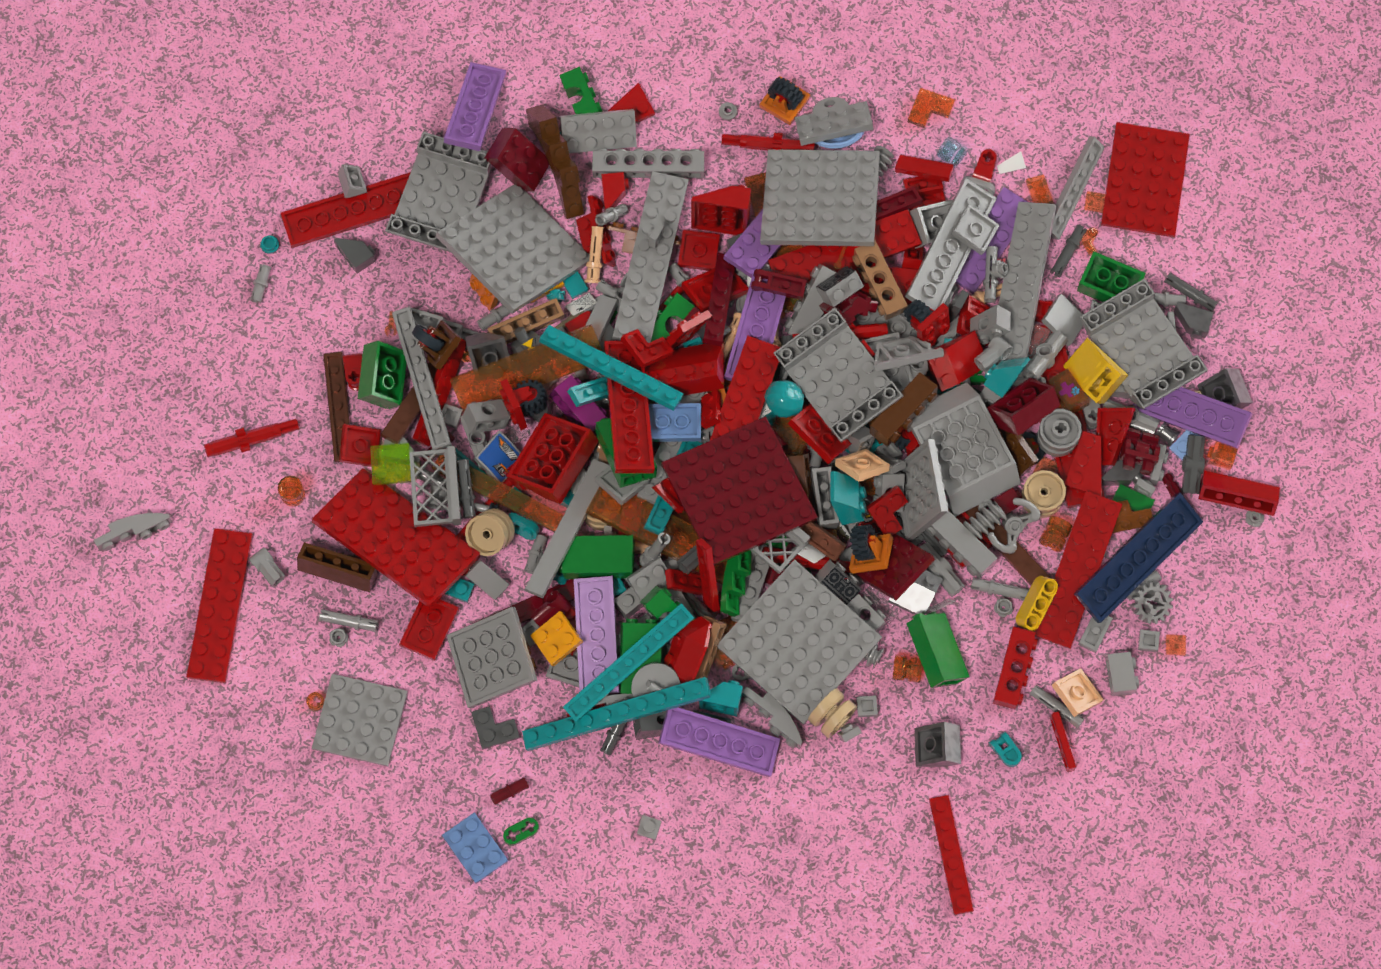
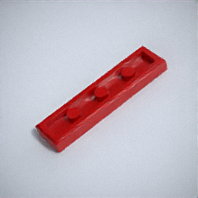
M700 538L696 540L703 601L713 612L720 610L712 547Z

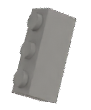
M831 467L814 468L811 470L814 507L818 516L816 521L823 529H833L839 525V518L830 502Z

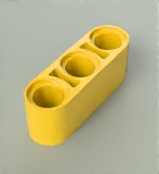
M1044 576L1035 578L1015 618L1016 624L1019 627L1031 631L1039 627L1058 589V584L1054 579Z

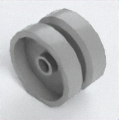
M1055 409L1051 414L1042 418L1037 432V442L1040 448L1048 455L1054 457L1070 454L1076 448L1082 432L1078 417L1071 411Z

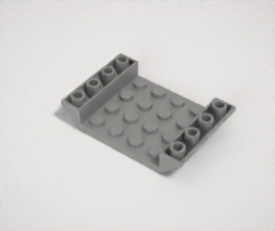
M423 132L417 146L418 155L395 215L391 214L385 232L450 252L439 241L436 234L441 229L478 207L489 179L491 164L484 158L488 151L482 149L476 151L446 144L443 137Z
M1145 278L1080 316L1089 339L1128 374V377L1122 382L1121 386L1130 400L1142 409L1152 405L1208 371L1199 356L1192 355L1154 300L1155 293Z
M833 308L774 352V355L794 383L800 387L804 396L840 442H843L904 397L883 370L874 371L875 360L849 328L847 322L836 308Z
M967 382L936 397L932 403H928L925 406L924 412L919 417L916 416L913 419L912 425L907 429L908 433L913 432L919 445L927 439H935V444L938 448V460L942 469V481L945 485V494L947 496L946 501L948 502L950 512L955 517L978 506L984 500L991 499L1021 484L1013 456L980 395Z

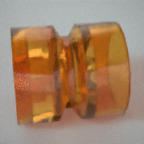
M286 476L278 483V493L283 503L291 507L300 505L305 499V490L299 478Z
M1050 516L1046 525L1047 530L1043 531L1039 539L1040 544L1052 548L1051 550L1055 552H1061L1066 542L1065 538L1069 536L1073 526L1062 518Z
M895 655L892 680L904 681L907 678L909 682L920 683L922 672L920 658L911 657L907 659L906 656Z

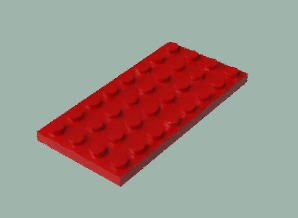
M364 468L312 518V523L428 608H431L480 558L479 551L470 547L468 543L443 525L415 527L413 504ZM423 511L418 514V521H425L429 518V515Z

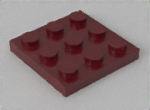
M894 534L892 536L893 543L888 568L859 572L856 575L863 582L897 601L934 562L935 558L932 554Z

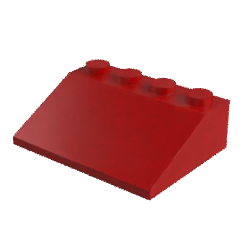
M744 185L729 186L693 196L691 199V228L735 236L743 233L749 225L751 188Z
M724 341L721 346L701 344L673 349L674 352L671 356L648 365L645 369V374L684 393L683 396L713 391L715 389H724Z
M544 413L507 474V477L541 497L561 504L597 445L598 439L591 429Z

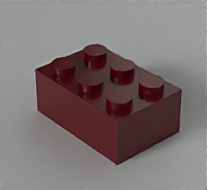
M502 128L484 157L509 181L525 191H535L549 167L546 155L516 128Z
M1028 378L987 408L997 428L1019 436L1028 428L1037 424L1042 418L1051 414L1060 406L1054 386Z

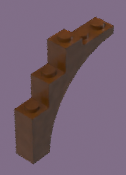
M543 104L526 109L528 125L538 138L551 167L564 217L570 219L584 215L578 184L580 183L578 168L570 159L567 141L559 133L557 117Z

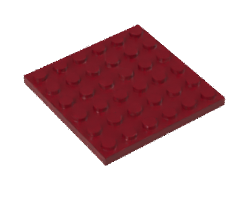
M766 416L661 462V466L698 539L702 538L712 547L714 566L813 522L818 518Z

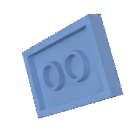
M679 403L674 411L661 404H648L652 442L701 441V403Z
M475 812L442 835L475 884L508 862V859Z

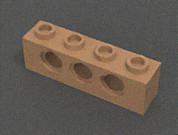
M874 241V246L855 248L852 259L855 265L859 266L862 271L860 275L863 282H867L870 287L868 290L871 298L878 301L877 310L880 316L884 315L885 319L888 320L902 314L908 305L876 241ZM872 261L876 266L868 267L866 263ZM881 278L884 282L877 284L874 282V279ZM884 294H889L892 297V299L886 301L882 298V296Z
M557 298L487 328V333L504 336L507 345L517 340L514 334L517 328L524 327L527 333L532 330L536 332L563 320L564 313Z

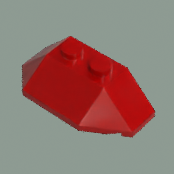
M702 616L691 621L673 637L669 652L664 659V664L676 672L681 684L695 680L708 648L712 623Z

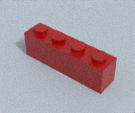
M1204 470L1198 499L1274 516L1279 503L1280 487Z

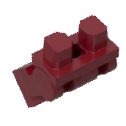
M857 291L835 307L824 302L819 306L824 315L833 308H836L847 324L850 325L856 320L854 316L857 314L867 316L868 312L876 313L878 301L871 300V297Z
M1128 428L1120 454V460H1123V469L1130 471L1134 469L1135 464L1141 465V474L1150 475L1159 460L1160 446L1158 442L1160 438L1158 435L1142 432L1141 438H1139L1141 434L1139 430Z

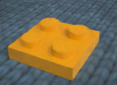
M561 611L530 635L551 666L558 664L583 643V640Z

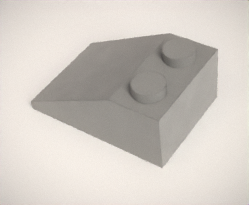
M953 200L926 205L909 211L922 243L920 246L915 247V249L931 245Z

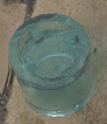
M949 136L940 146L936 156L946 163L954 164V168H956L965 157L968 148Z

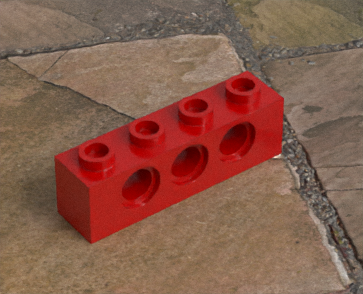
M1013 626L993 704L1014 710L1017 705H1021L1024 694H1021L1022 686L1026 687L1028 676L1025 675L1026 669L1031 668L1033 657H1030L1031 650L1035 651L1038 639H1035L1036 632ZM1023 647L1026 653L1019 654L1016 648ZM1018 665L1021 671L1016 673L1012 671L1011 666ZM1012 683L1016 686V690L1010 691L1006 685Z

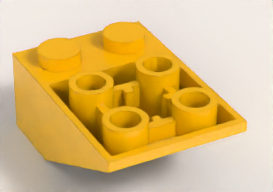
M1088 337L1063 365L1080 388L1099 404H1104L1128 377V374Z

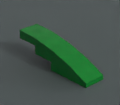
M751 550L727 560L721 592L720 612L732 617L739 615V597L745 595V577L751 575Z

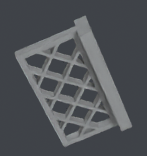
M447 446V449L409 452L414 526L452 523L454 525H462L455 446ZM436 455H444L445 461L440 466L432 461ZM414 457H423L427 461L419 468L414 464ZM429 463L437 468L431 476L423 471ZM439 471L446 475V479L441 485L433 479ZM420 473L428 478L422 486L415 481ZM430 481L438 486L432 495L424 489ZM441 489L447 493V498L442 503L435 498V495ZM421 491L429 496L423 505L417 501V496ZM432 499L439 504L433 513L426 508V505ZM443 507L448 511L449 518L440 519L436 514ZM423 509L430 514L427 520L418 521V514Z
M797 528L782 535L780 539L766 542L769 543V552H761L758 546L751 549V551L780 574L795 556L808 545L811 537L800 528ZM782 542L783 551L772 552V543ZM785 542H793L798 547L795 551H786ZM783 555L784 563L779 567L773 562V556Z

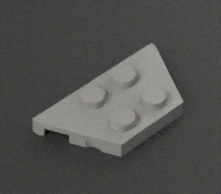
M914 336L878 343L875 352L874 371L900 368L904 365L918 364L921 361L943 357L944 350L940 347L933 349L931 348V343L921 341Z

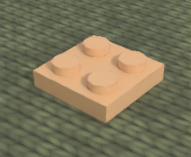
M867 449L835 459V466L858 482L888 472L890 467L889 463Z
M1082 669L1059 679L1051 685L1074 717L1095 707L1104 700Z

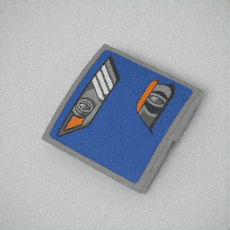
M499 430L476 455L474 460L487 471L486 474L494 482L501 486L507 479L503 472L517 460L521 452Z

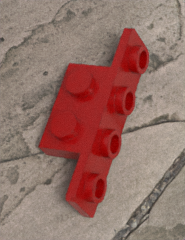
M589 195L587 198L591 213L576 219L582 247L586 253L590 254L592 226L604 227L601 255L604 264L614 267L616 266V255L612 250V239L607 230V223L599 226L595 221L596 215L603 213V203L599 198Z

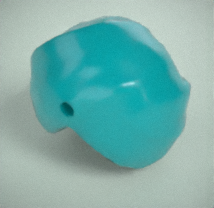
M774 381L765 392L764 397L768 408L778 417L787 418L795 416L803 409L804 394L800 387L791 381Z

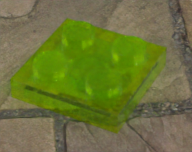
M409 443L370 446L373 485L411 482Z

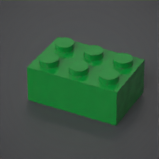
M1093 251L1079 282L1077 292L1105 302L1143 280L1146 273Z
M380 341L364 345L357 399L385 409L401 405L406 371V359L402 349Z

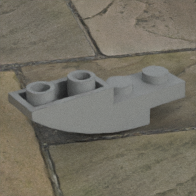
M145 513L128 516L108 524L111 531L94 539V542L99 551H108L114 547L115 543L119 541L126 542L131 539L133 534H135L138 540L141 538L142 540L148 539L152 536L153 532L167 529L172 520L169 514Z
M746 687L742 692L743 701L750 707L753 705L757 707L759 714L764 718H771L768 723L771 733L777 737L779 735L786 739L785 743L791 748L797 747L800 749L802 747V740L799 731L785 708L768 692L762 698L749 687Z

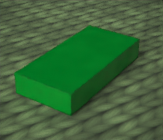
M1122 484L1119 485L1112 499L1116 502L1128 500L1133 512L1151 509L1155 501Z

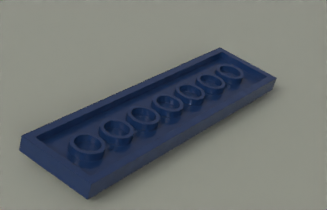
M1176 493L1074 595L1097 623H1101L1203 523V520L1183 495Z

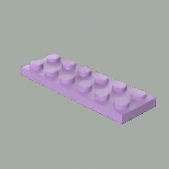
M613 576L574 579L576 632L583 640V643L577 647L579 691H582L618 659ZM619 685L610 693H619Z

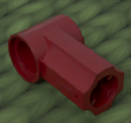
M554 590L547 596L545 603L531 617L541 627L559 611L563 612V614L567 613L571 603L558 590Z

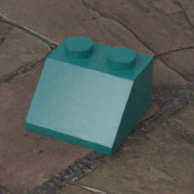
M1025 357L1001 361L998 365L994 364L984 376L987 380L983 385L1002 398L1031 359Z
M831 471L830 502L841 524L846 525L864 521V513L867 512L864 498L867 497L865 487L861 486L860 481H856L851 476Z
M732 680L720 683L710 690V698L699 701V709L737 717L743 686L739 682Z

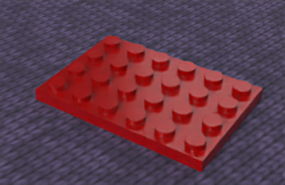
M1116 122L1101 226L1175 238L1190 134Z

